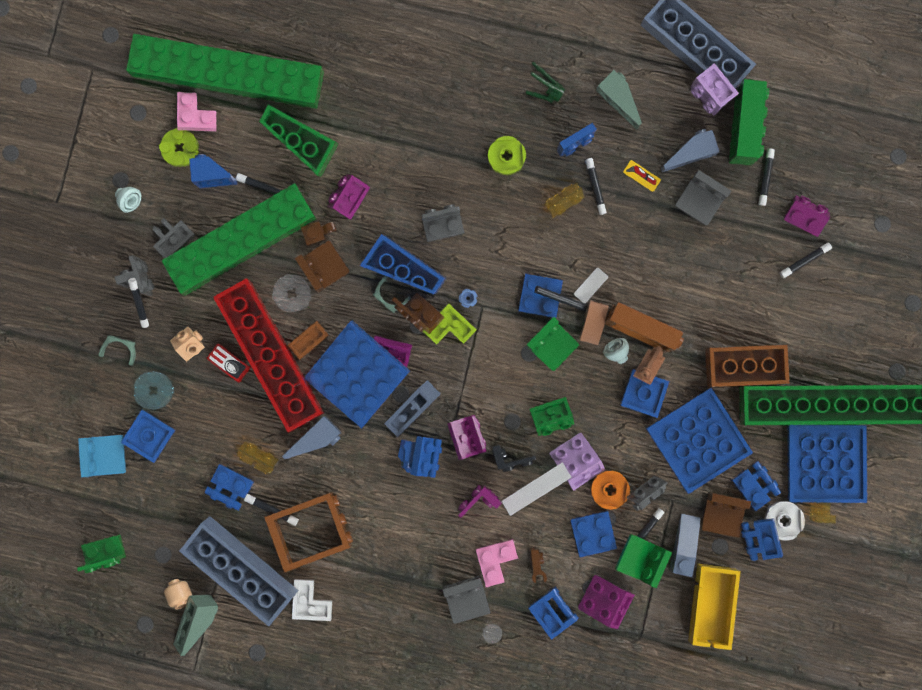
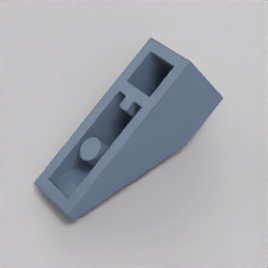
M706 129L695 132V136L661 168V172L717 155L719 149L713 131L706 132Z
M427 380L384 424L399 437L441 393Z
M324 416L282 457L288 459L326 447L329 444L333 446L341 439L339 435L342 432L327 416Z
M681 514L669 568L672 573L689 577L693 575L700 527L699 517Z

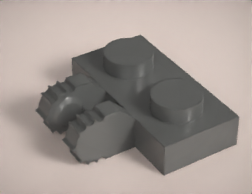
M163 218L161 220L162 224L170 230L166 235L162 233L160 228L156 226L152 228L161 238L153 247L164 258L179 251L195 236L182 220L173 227Z

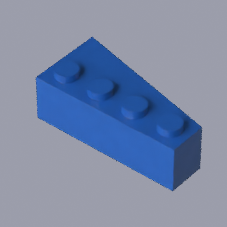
M383 234L380 235L360 265L431 294H437L447 279Z

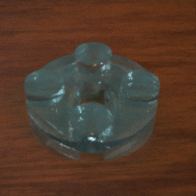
M159 372L144 373L138 377L134 384V398L140 406L146 409L156 410L165 407L172 399L174 393L171 380L165 374ZM150 386H152V387H156V386H157V388H158V389H157V392H158L157 395H155V394L150 395V394H149L150 391H151V390L149 389Z

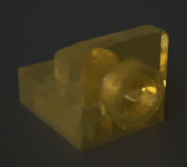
M810 502V521L836 523V515L830 514L831 504Z

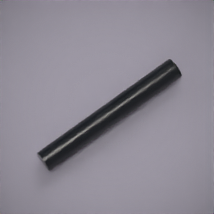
M540 286L535 287L534 293L582 311H586L588 308L587 304Z

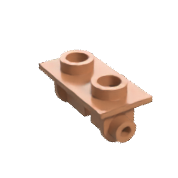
M659 346L653 348L652 351L648 349L633 376L651 385L665 360L662 356L663 349Z

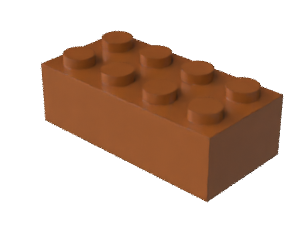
M788 345L705 349L707 387L790 384Z

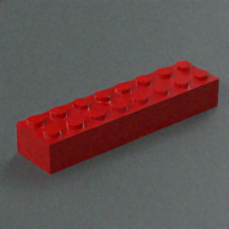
M246 278L214 296L216 304L287 432H292L323 415L324 412L251 280Z

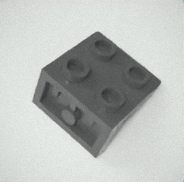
M698 170L675 204V207L707 226L723 200L729 196L731 190Z
M454 204L443 207L444 210L440 211L430 209L421 215L427 242L465 234L459 206L455 207Z
M480 575L443 586V593L447 599L454 624L490 614Z

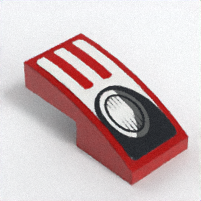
M217 344L206 358L239 383L251 368L220 344Z

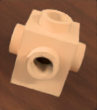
M189 327L180 331L170 340L175 351L186 362L205 348L201 341L203 339L201 334L197 330L193 332Z

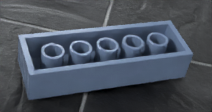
M659 0L640 25L698 75L715 63L734 88L742 82L756 65L755 62L681 0Z
M210 516L199 525L180 549V552L268 626L272 624L299 591Z

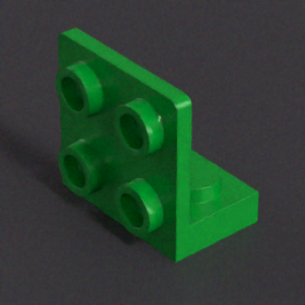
M555 317L526 345L551 371H555L579 346V343L558 324L559 321Z
M630 534L615 570L657 588L672 552Z
M121 535L81 545L86 564L77 567V571L84 570V573H89L102 568V565L104 568H108L121 563L120 559L126 557Z

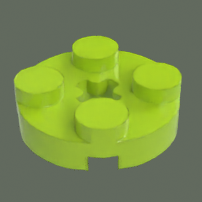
M175 128L167 132L159 145L164 160L175 167L189 166V159L195 158V155L199 154L198 140L187 130H177ZM177 144H184L182 147L184 149L183 152L175 151Z
M500 137L489 148L488 161L496 173L502 175L515 174L521 170L525 163V148L514 137ZM505 151L512 154L508 161L501 156L504 155Z

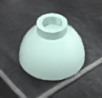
M134 187L119 188L115 192L118 207L125 213L135 210L140 204L141 192Z
M617 338L605 346L603 354L609 360L617 361L619 364L628 360L629 344L626 339Z

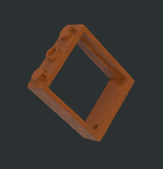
M620 302L610 308L605 320V325L654 348L659 346L665 353L675 351L677 348L679 349L684 340L682 338V331Z
M333 492L264 517L284 572L349 549L352 546V535L350 531H346L344 525L347 524L346 518L343 513L340 514L338 509L340 502L337 495H333ZM327 501L342 544L292 562L277 519Z

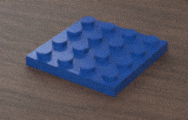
M350 321L304 378L354 423L363 428L410 370L354 321Z
M712 388L705 390L646 428L687 494H690L753 453Z
M787 425L788 502L867 503V425Z

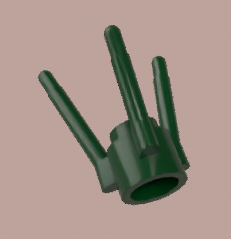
M532 62V65L551 82L550 84L534 72L530 73L531 76L549 88L546 92L549 96L531 91H525V93L547 100L550 103L553 101L559 102L566 89L535 62Z

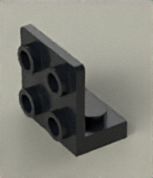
M499 444L491 446L497 469H502L503 472L513 470L514 465L520 464L522 467L533 464L532 460H536V456L532 454L504 462L507 459L505 448H500Z

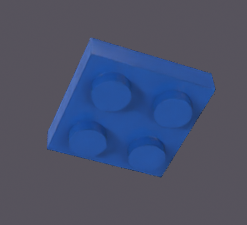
M591 123L561 141L557 148L560 157L563 155L567 157L573 154L578 146L582 145L584 147L591 143L597 130L594 124Z
M525 274L518 312L556 318L559 302L536 294L534 290L536 286H540L561 294L563 280Z
M632 369L620 406L658 418L669 381L655 377L651 385L634 377L633 375L636 370Z
M141 410L121 443L155 463L176 430L148 412Z
M608 511L570 519L579 558L617 549Z

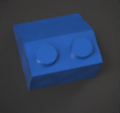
M201 154L189 159L191 181L198 188L237 185V180L210 157Z

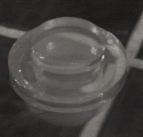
M488 624L483 630L485 641L491 644L500 641L502 637L501 628L496 624Z

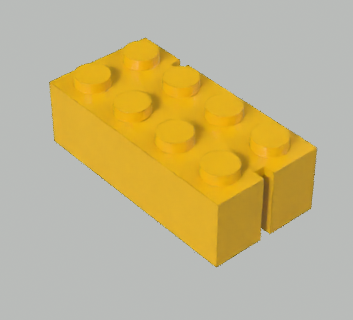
M697 564L695 581L699 585L694 587L688 638L692 645L710 647L711 645L714 648L732 650L741 571L736 568Z

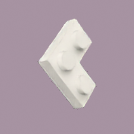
M295 579L294 587L299 591L293 597L292 619L331 621L333 600L313 599L314 580Z

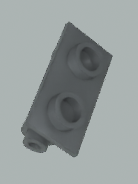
M654 475L627 496V499L634 502L633 508L636 511L643 510L651 503L650 497L652 500H655L665 492V485L668 483Z

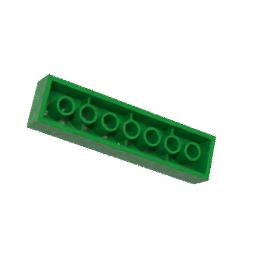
M294 183L161 261L180 294L186 296L317 219L298 186Z

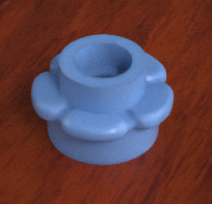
M470 289L462 291V294L459 295V302L462 303L463 307L469 308L477 303L476 292Z

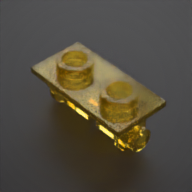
M577 183L571 184L561 191L564 197L561 198L557 193L546 200L547 202L544 205L547 210H550L552 218L563 214L566 209L580 203L584 198L583 190Z
M246 441L238 449L239 452L237 453L239 460L250 466L256 461L257 463L254 468L264 474H271L275 464L279 461L271 453L264 452L258 449L256 445Z

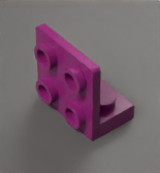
M478 485L471 493L473 497L469 501L465 499L459 505L458 516L462 518L481 496H483L482 501L490 508L494 506L497 509L502 502L486 485L482 487Z
M594 575L578 609L602 624L618 629L635 595L615 586L598 575Z

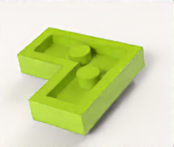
M450 304L440 312L445 318L430 334L423 330L436 345L449 331L463 344L477 331Z

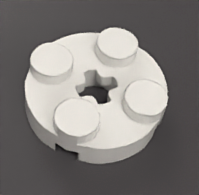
M776 502L770 505L765 513L764 519L774 518L780 540H792L804 528V514L798 506L791 502ZM784 515L789 519V522H786V526L780 523V519Z

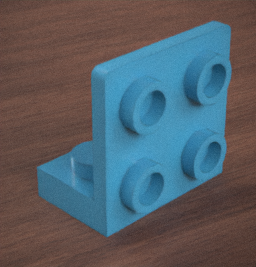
M124 436L79 438L81 478L126 473L124 444L121 443Z

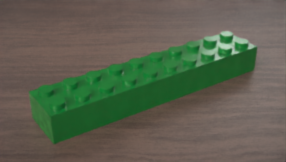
M133 34L126 70L132 77L315 109L318 108L324 76L322 66L139 34Z
M922 385L739 387L740 425L922 424Z

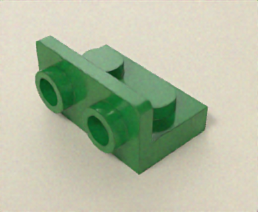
M566 397L529 409L538 436H547L553 433V431L565 430L574 425L573 415Z

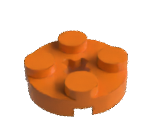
M611 470L604 471L598 474L592 481L591 495L600 507L609 510L617 509L628 500L627 496L630 495V486L622 474ZM612 484L616 491L608 495L605 488Z

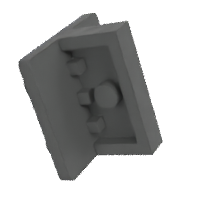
M134 255L129 256L133 271L131 269L121 271L120 275L115 277L117 285L129 288L128 280L135 278L140 293L152 296L154 285L152 280L148 279L146 273L148 272V266L146 262Z

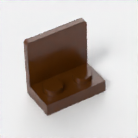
M330 241L325 242L305 256L301 254L295 258L318 293L350 272Z
M418 293L405 306L395 297L392 299L396 304L394 308L421 333L425 330L430 334L445 318Z
M708 492L701 529L703 531L740 537L745 508L750 509L751 501Z

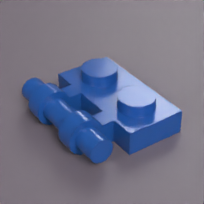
M417 436L410 475L436 477V471L439 470V453H442L441 439Z
M759 461L752 464L756 470L754 473L751 474L748 469H745L731 479L745 500L751 501L750 506L754 511H757L771 500L767 495L769 491H772L775 496L781 493L777 487L778 483L771 479L767 473L768 470ZM759 477L766 483L763 488L756 480Z
M219 464L211 479V482L217 485L215 490L207 487L204 493L211 496L210 499L218 500L226 504V507L239 511L242 504L236 500L238 496L245 499L254 481ZM224 488L232 492L231 497L222 494V489Z
M774 518L754 521L755 529L750 528L749 522L741 523V534L745 538L746 552L749 554L751 561L758 560L757 553L762 554L763 560L783 557ZM757 536L759 545H754L753 537Z

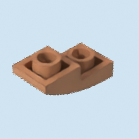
M594 301L589 302L584 317L585 322L579 336L581 341L599 344L608 312V305Z

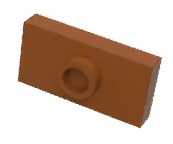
M316 321L290 342L288 347L301 360L330 335Z

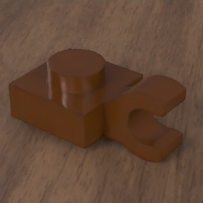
M318 221L301 227L307 246L325 241V234L337 231L333 222L321 226V223Z
M530 548L533 570L532 580L536 583V576L542 575L543 581L546 582L547 576L540 564H544L543 552H539L538 548Z

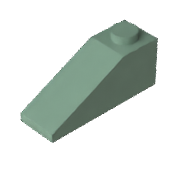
M613 70L598 85L596 91L637 130L642 122L625 76Z
M192 595L188 598L173 644L181 656H185L214 620L215 614L218 611V605L211 595Z

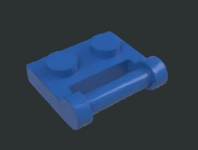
M556 587L550 589L528 607L551 640L579 619L576 613L573 614L561 598ZM553 598L567 617L564 622H562L548 603V600Z

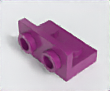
M346 174V176L339 180V187L336 192L330 195L327 206L351 220L370 187L353 175Z

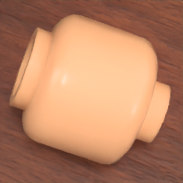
M179 579L170 581L168 583L169 586L164 590L168 605L176 610L186 607L189 596H192L188 583Z

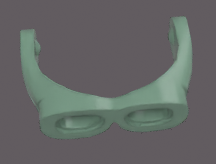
M384 276L372 295L388 310L395 313L397 311L394 308L395 305L386 303L380 295V287L388 278ZM406 298L402 304L405 306L411 298Z
M107 335V339L100 348L99 357L104 356L105 349L110 343L114 341L122 342L131 352L129 365L133 366L136 358L135 342Z

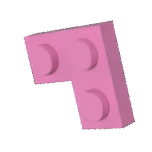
M177 92V130L216 131V111L197 110V93Z
M513 539L476 549L485 586L489 587L504 583L500 563L518 559Z

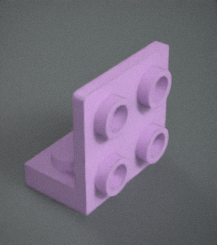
M715 63L696 77L690 86L693 96L696 99H700L706 112L712 113L713 116L739 94Z
M582 433L577 434L550 452L557 466L563 462L571 475V478L567 481L573 491L605 470L602 461Z

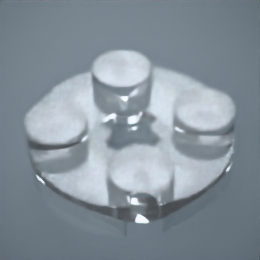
M287 274L275 283L272 297L281 310L289 313L298 312L305 309L310 303L311 289L308 282L301 276ZM296 289L295 293L297 296L289 299L288 290Z

